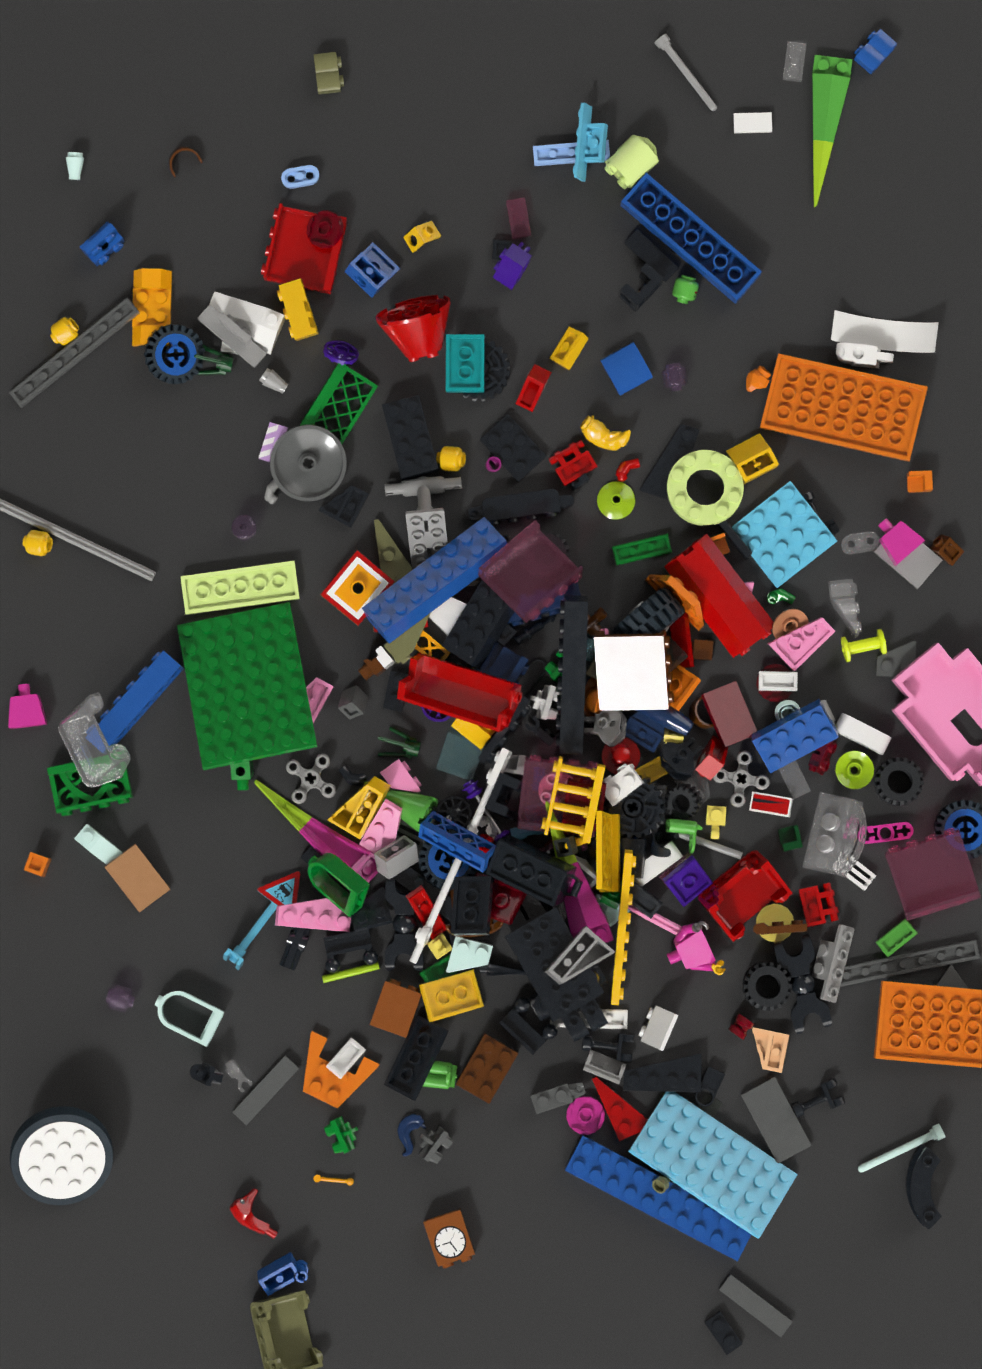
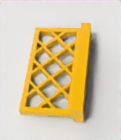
M596 811V889L600 890V892H620V815L609 814L604 811Z

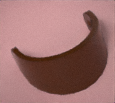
M180 147L172 152L169 157V168L174 178L176 177L172 169L174 156L181 151H191L196 154L200 163H203L196 151L189 147Z
M699 697L693 701L689 708L690 720L697 727L712 728L714 727L713 724L704 723L698 716L697 706L702 697Z

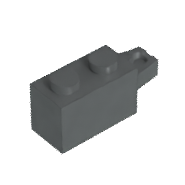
M582 1082L574 1084L564 1083L531 1094L530 1096L536 1114L572 1103L574 1099L584 1095L586 1092Z

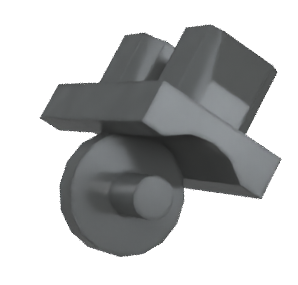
M440 1126L435 1132L430 1130L427 1135L421 1133L419 1136L423 1140L419 1146L423 1149L419 1155L427 1162L430 1160L437 1164L442 1158V1154L437 1149L440 1145L448 1149L452 1145L453 1140Z

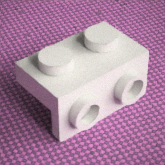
M623 764L617 769L618 773L612 777L610 775L603 780V783H607L605 797L612 806L618 804L644 783L634 770L635 766L633 764Z

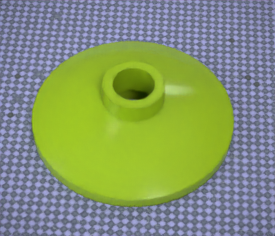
M610 482L599 491L597 505L600 512L607 518L614 520L623 519L632 512L635 505V495L632 489L625 483ZM618 496L620 502L614 503L613 497Z
M849 751L839 758L835 772L837 779L843 786L849 789H860L872 780L874 766L871 759L865 753ZM852 767L857 768L856 774L851 773L850 770Z

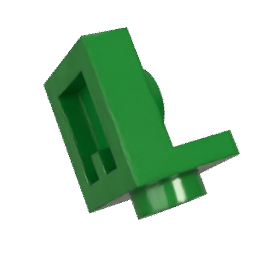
M620 880V892H601L599 902L617 910L620 905L622 881Z

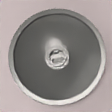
M305 424L287 430L277 439L270 454V471L276 485L286 495L300 501H316L327 497L338 488L346 472V454L341 442L329 430L317 425Z

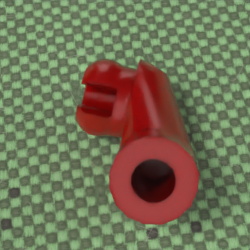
M639 459L621 462L616 470L617 479L621 482L626 481L629 470L640 468Z

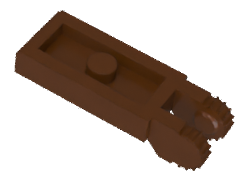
M793 920L790 925H784L783 921L772 922V926H768L765 923H756L753 927V932L761 935L806 932L807 923L803 924V920Z

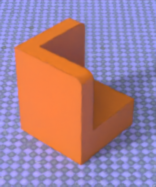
M932 470L909 471L907 473L908 492H931L933 490Z
M725 533L711 537V540L723 555L730 553Z
M30 852L24 870L45 877L51 859Z

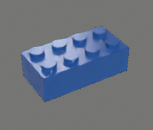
M820 699L751 734L752 742L770 773L839 738L838 731Z

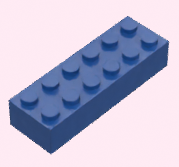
M164 650L162 653L157 652L151 659L153 663L149 667L145 666L138 674L140 676L136 682L132 681L126 687L127 692L115 699L113 702L115 706L110 711L107 709L101 715L100 719L102 720L98 725L94 724L87 731L89 735L86 738L103 753L108 755L183 671L184 668Z

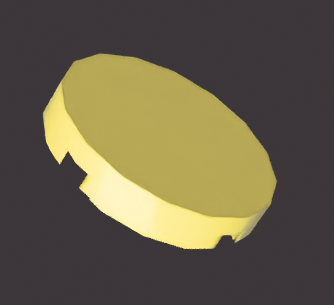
M779 904L765 906L756 916L757 924L765 923L768 926H772V922L783 921L784 925H790L791 921L794 920L789 909ZM791 933L760 934V936L767 941L777 942L785 940Z

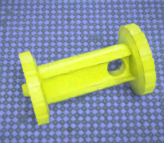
M882 629L877 630L876 637L849 643L846 637H841L842 652L846 662L851 661L852 654L880 649L882 654H887L886 640Z

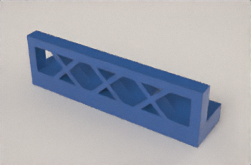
M434 811L420 824L419 838L482 873L487 869L488 860L493 855L497 845ZM433 819H435V820L439 821L441 824H440V825H434V824H432V823H430V822H431ZM446 829H453L457 833L450 834L446 831ZM462 838H470L473 842L467 843ZM479 847H486L490 850L485 853L479 850Z

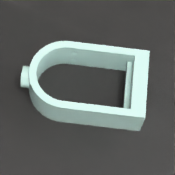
M173 991L164 997L159 995L155 1006L158 1007L159 1019L163 1025L208 1047L225 1011L184 991ZM181 995L213 1011L200 1038L167 1021L163 1009L165 1002L170 997Z

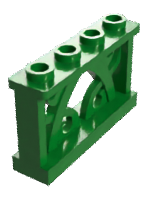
M124 752L47 768L56 813H61L62 816L72 815L74 810L79 809L80 812L91 811V807L98 805L99 808L110 807V803L118 801V804L130 802L129 799L133 798ZM116 762H120L123 778L114 776ZM103 767V773H107V776L99 775L97 769ZM90 768L91 773L96 778L105 780L94 796L88 795L76 787L83 781L85 769ZM75 772L79 773L80 778L72 783L71 781L75 780L72 774ZM55 775H59L66 785L59 792ZM112 780H118L123 783L124 790L121 794H113V788L119 787L111 784ZM67 790H70L71 793L67 795L66 800L69 797H72L74 800L71 805H64L61 802V796ZM105 793L110 797L100 800ZM80 798L88 801V803L78 804Z

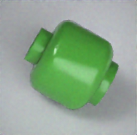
M681 275V277L675 279L672 295L677 297V302L688 304V301L696 299L699 283L696 282L694 277Z

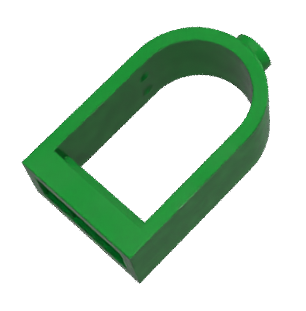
M325 853L319 858L313 856L309 860L308 875L310 881L320 893L348 917H351L363 907L370 885L365 879L332 853ZM327 872L330 873L334 878H336L348 890H350V894L346 890H344L339 884H337L327 874Z

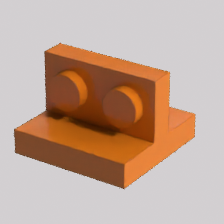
M671 660V666L668 667L669 673H672L673 680L672 684H670V691L674 693V702L670 706L679 711L701 682V679Z

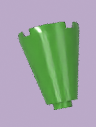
M397 789L388 791L383 800L388 799L401 807V819L417 832H419L420 824L433 811V807L438 806V799L435 797Z

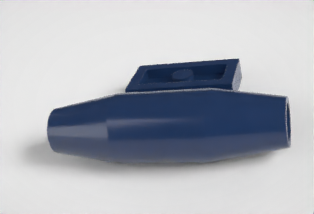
M671 706L669 709L636 710L637 713L632 715L627 722L626 737L655 753L664 737L665 728L687 736L694 723L682 712L677 711Z

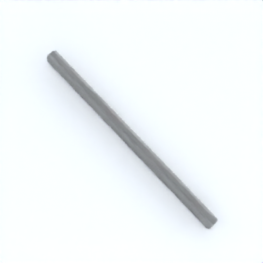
M0 499L1 511L150 581L154 579L155 571Z

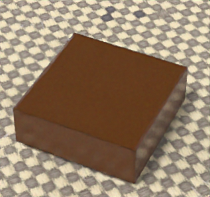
M694 639L693 659L712 661L713 641Z

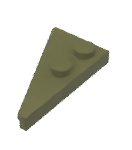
M377 519L374 520L380 569L396 583L413 569L382 523Z

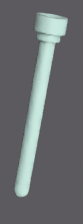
M940 1124L932 1126V1129L929 1130L930 1132L859 1165L858 1171H867L932 1139H938L939 1141L945 1138Z

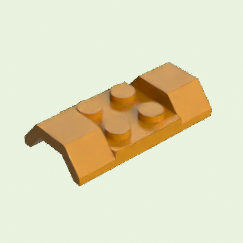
M145 268L134 270L133 304L140 314L132 319V346L147 344V339L149 336H152L153 331L158 330L161 326L171 324L172 271Z

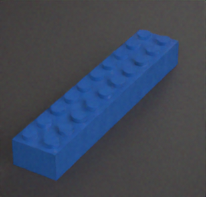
M584 1135L581 1136L565 1167V1171L736 1261L739 1260L751 1237L750 1233L672 1181L669 1182V1188L664 1193H657L652 1187V1182L660 1175Z

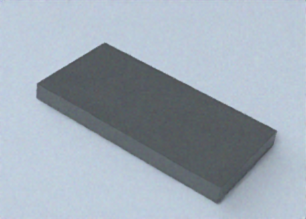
M775 1077L741 1094L777 1163L812 1146Z

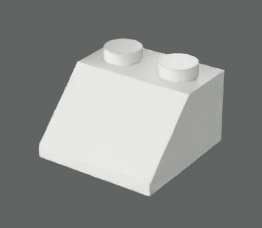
M655 1005L654 1009L650 1007L646 1016L649 1021L646 1026H642L638 1036L641 1037V1042L663 1051L678 1015Z

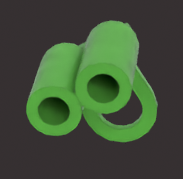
M667 819L665 825L666 832L690 834L689 853L693 854L696 845V832L703 828L697 825L696 821Z
M434 1061L423 1087L455 1088V1081L458 1076L456 1075L457 1065H452L450 1062Z

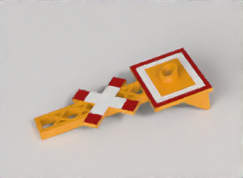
M357 550L320 595L359 626L366 617L362 607L392 586L395 581ZM357 582L363 585V591L359 594L353 591V585ZM424 630L422 631L420 637L427 638L428 647L420 648L416 644L415 649L421 654L432 656L431 649H440L445 653L440 659L445 660L450 652Z

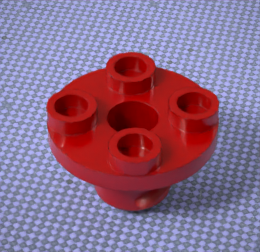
M625 737L620 744L614 747H609L605 744L602 750V762L605 768L613 774H617V769L625 763L627 765L633 764L635 766L634 769L639 764V748L629 738Z

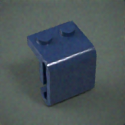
M496 642L481 668L478 669L472 666L471 669L519 684L520 682L517 680L520 675L524 676L530 666L527 665L528 659L523 656L520 657Z

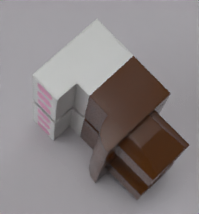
M382 646L375 650L378 656L372 661L369 659L363 660L366 664L358 671L364 679L368 680L374 674L378 677L395 663Z

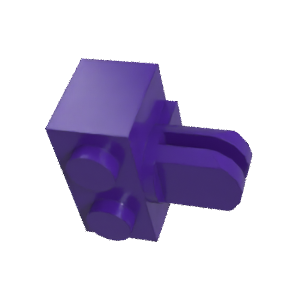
M523 242L518 246L512 244L509 249L505 248L499 257L502 260H499L494 267L496 272L493 278L511 290L521 279L532 257L529 254L531 249L529 246L522 250L524 247Z

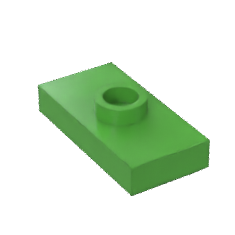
M905 918L875 943L889 957L918 933Z

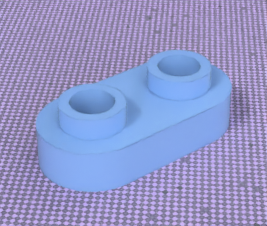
M313 165L289 168L282 173L281 180L283 185L289 189L310 186L318 182L319 171ZM308 173L313 174L311 179H308L306 176ZM294 177L295 180L293 182H289L288 178Z

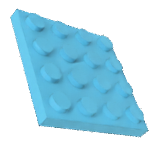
M791 481L732 526V529L751 550V556L776 588L784 584L837 542L834 535Z

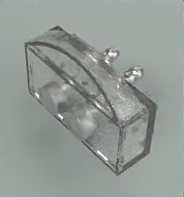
M820 792L803 868L846 878L847 873L859 859L865 844L867 824L863 802ZM858 824H860L857 846L852 854L857 839Z

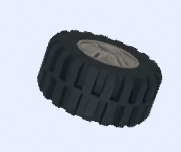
M663 587L646 601H642L628 613L629 615L611 633L612 635L661 634L663 630L667 632L669 627L685 613V610L671 591Z

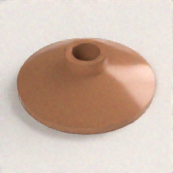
M799 609L783 611L776 617L773 623L772 632L775 639L809 623L808 618Z

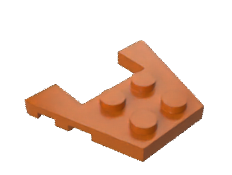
M650 574L645 581L656 591L663 587L668 588L689 615V622L700 631L704 626V621L697 595L692 591H687L683 587V582L677 577Z
M312 1031L303 1092L338 1109L380 1064L364 1056L356 1074L348 1071L342 1079H339L326 1068L329 1061L319 1057L328 1038Z

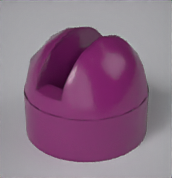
M498 457L487 459L485 463L486 469L490 472L498 471L501 468L500 459ZM489 461H491V463L495 466L496 469H493Z

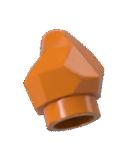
M761 365L749 372L746 378V390L752 392L755 389L766 388L770 381L768 379L771 376L770 372Z

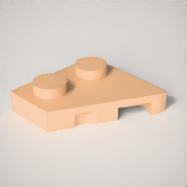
M753 1027L752 1032L755 1037L762 1069L782 1073L790 1035Z

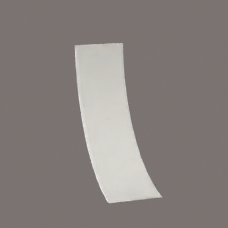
M835 310L831 340L840 343L878 346L880 350L932 353L935 352L939 322L922 323L882 320Z

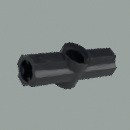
M298 927L291 929L279 965L295 971L301 953L304 952L309 940L308 935L311 929Z

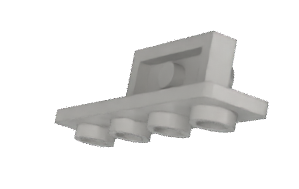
M208 305L199 315L198 320L252 367L255 368L266 356V352L252 341L251 332L244 326L240 328L236 324V319L230 314L227 316L223 312L220 314L211 305Z
M839 924L834 942L820 941L812 977L825 980L820 996L822 1000L833 1003L837 1001L854 934V928Z

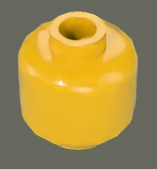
M63 317L51 326L52 334H50V337L56 344L60 343L65 346L78 337L79 327L72 318Z
M444 446L437 453L436 461L442 470L456 472L465 466L466 455L460 447Z
M31 530L24 536L23 546L28 554L45 556L51 551L53 540L47 532Z

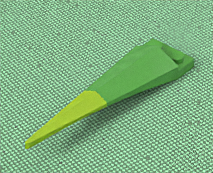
M814 55L812 70L814 207L818 204L850 81L853 59Z

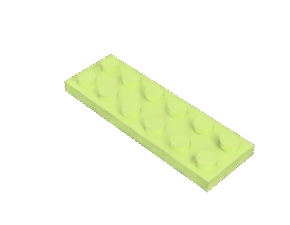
M295 561L180 576L186 615L300 599Z

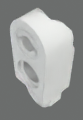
M837 343L836 345L837 359L842 363L851 364V366L879 369L880 363H893L894 354L881 352L878 346L855 343Z

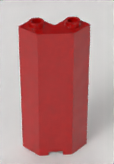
M708 534L694 541L686 550L672 558L664 566L670 575L674 578H679L683 582V587L687 591H692L697 595L703 619L733 658L739 654L741 656L745 655L751 650L750 646L761 638L764 640L772 634L770 630L773 628V620Z
M419 652L410 658L408 676L399 681L397 699L500 732L509 726L514 712L522 699V685Z

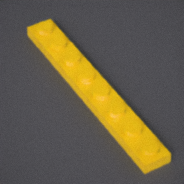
M626 849L624 852L611 1005H619V1000H623L624 988L620 987L621 981H625L626 969H622L623 962H627V951L624 950V944L629 941V932L626 931V924H630L631 913L627 912L628 905H632L633 894H629L630 886H634V875H631V869L636 866V856H633V850Z

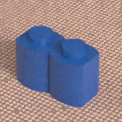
M881 29L877 33L873 31L867 38L869 42L865 46L861 44L855 51L856 56L854 60L869 74H872L897 46V43Z

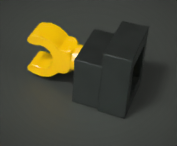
M573 835L554 840L558 858L578 853L577 846L586 844L582 842L583 837L576 838Z

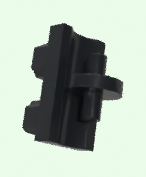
M204 1062L202 1064H194L190 1069L192 1079L207 1086H211V1083L221 1084L224 1073L219 1072V1070L215 1069L216 1067Z

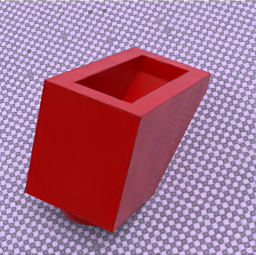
M534 364L526 378L516 404L533 412L552 372Z
M713 735L697 760L695 770L699 775L711 781L724 766L728 747L723 748L720 740Z

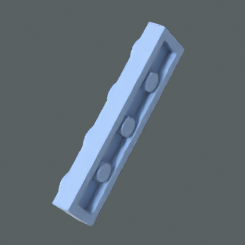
M606 140L605 161L610 158L609 140ZM577 142L533 146L534 166L575 163V147Z

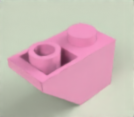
M398 759L380 772L386 782L391 785V789L413 793L421 792L419 788L422 786L416 776L413 778L408 772L411 769L405 761L401 762Z

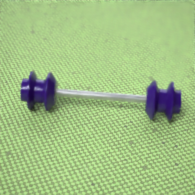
M472 779L463 785L465 789L462 791L468 792L467 799L475 797L478 803H480L479 794L482 792L483 787L478 788L476 785L478 780L474 782ZM485 809V814L498 833L494 841H499L500 838L507 836L510 831L504 830L501 832L489 811Z

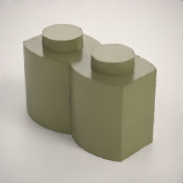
M336 52L313 54L318 94L341 92V87H344L343 75H339L338 69L342 68L341 56L337 57Z

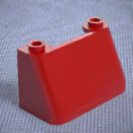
M754 850L746 854L713 881L712 885L698 895V900L726 935L734 942L744 935L745 926L743 924L772 900L776 903L785 902L792 894V891L770 862L761 853Z

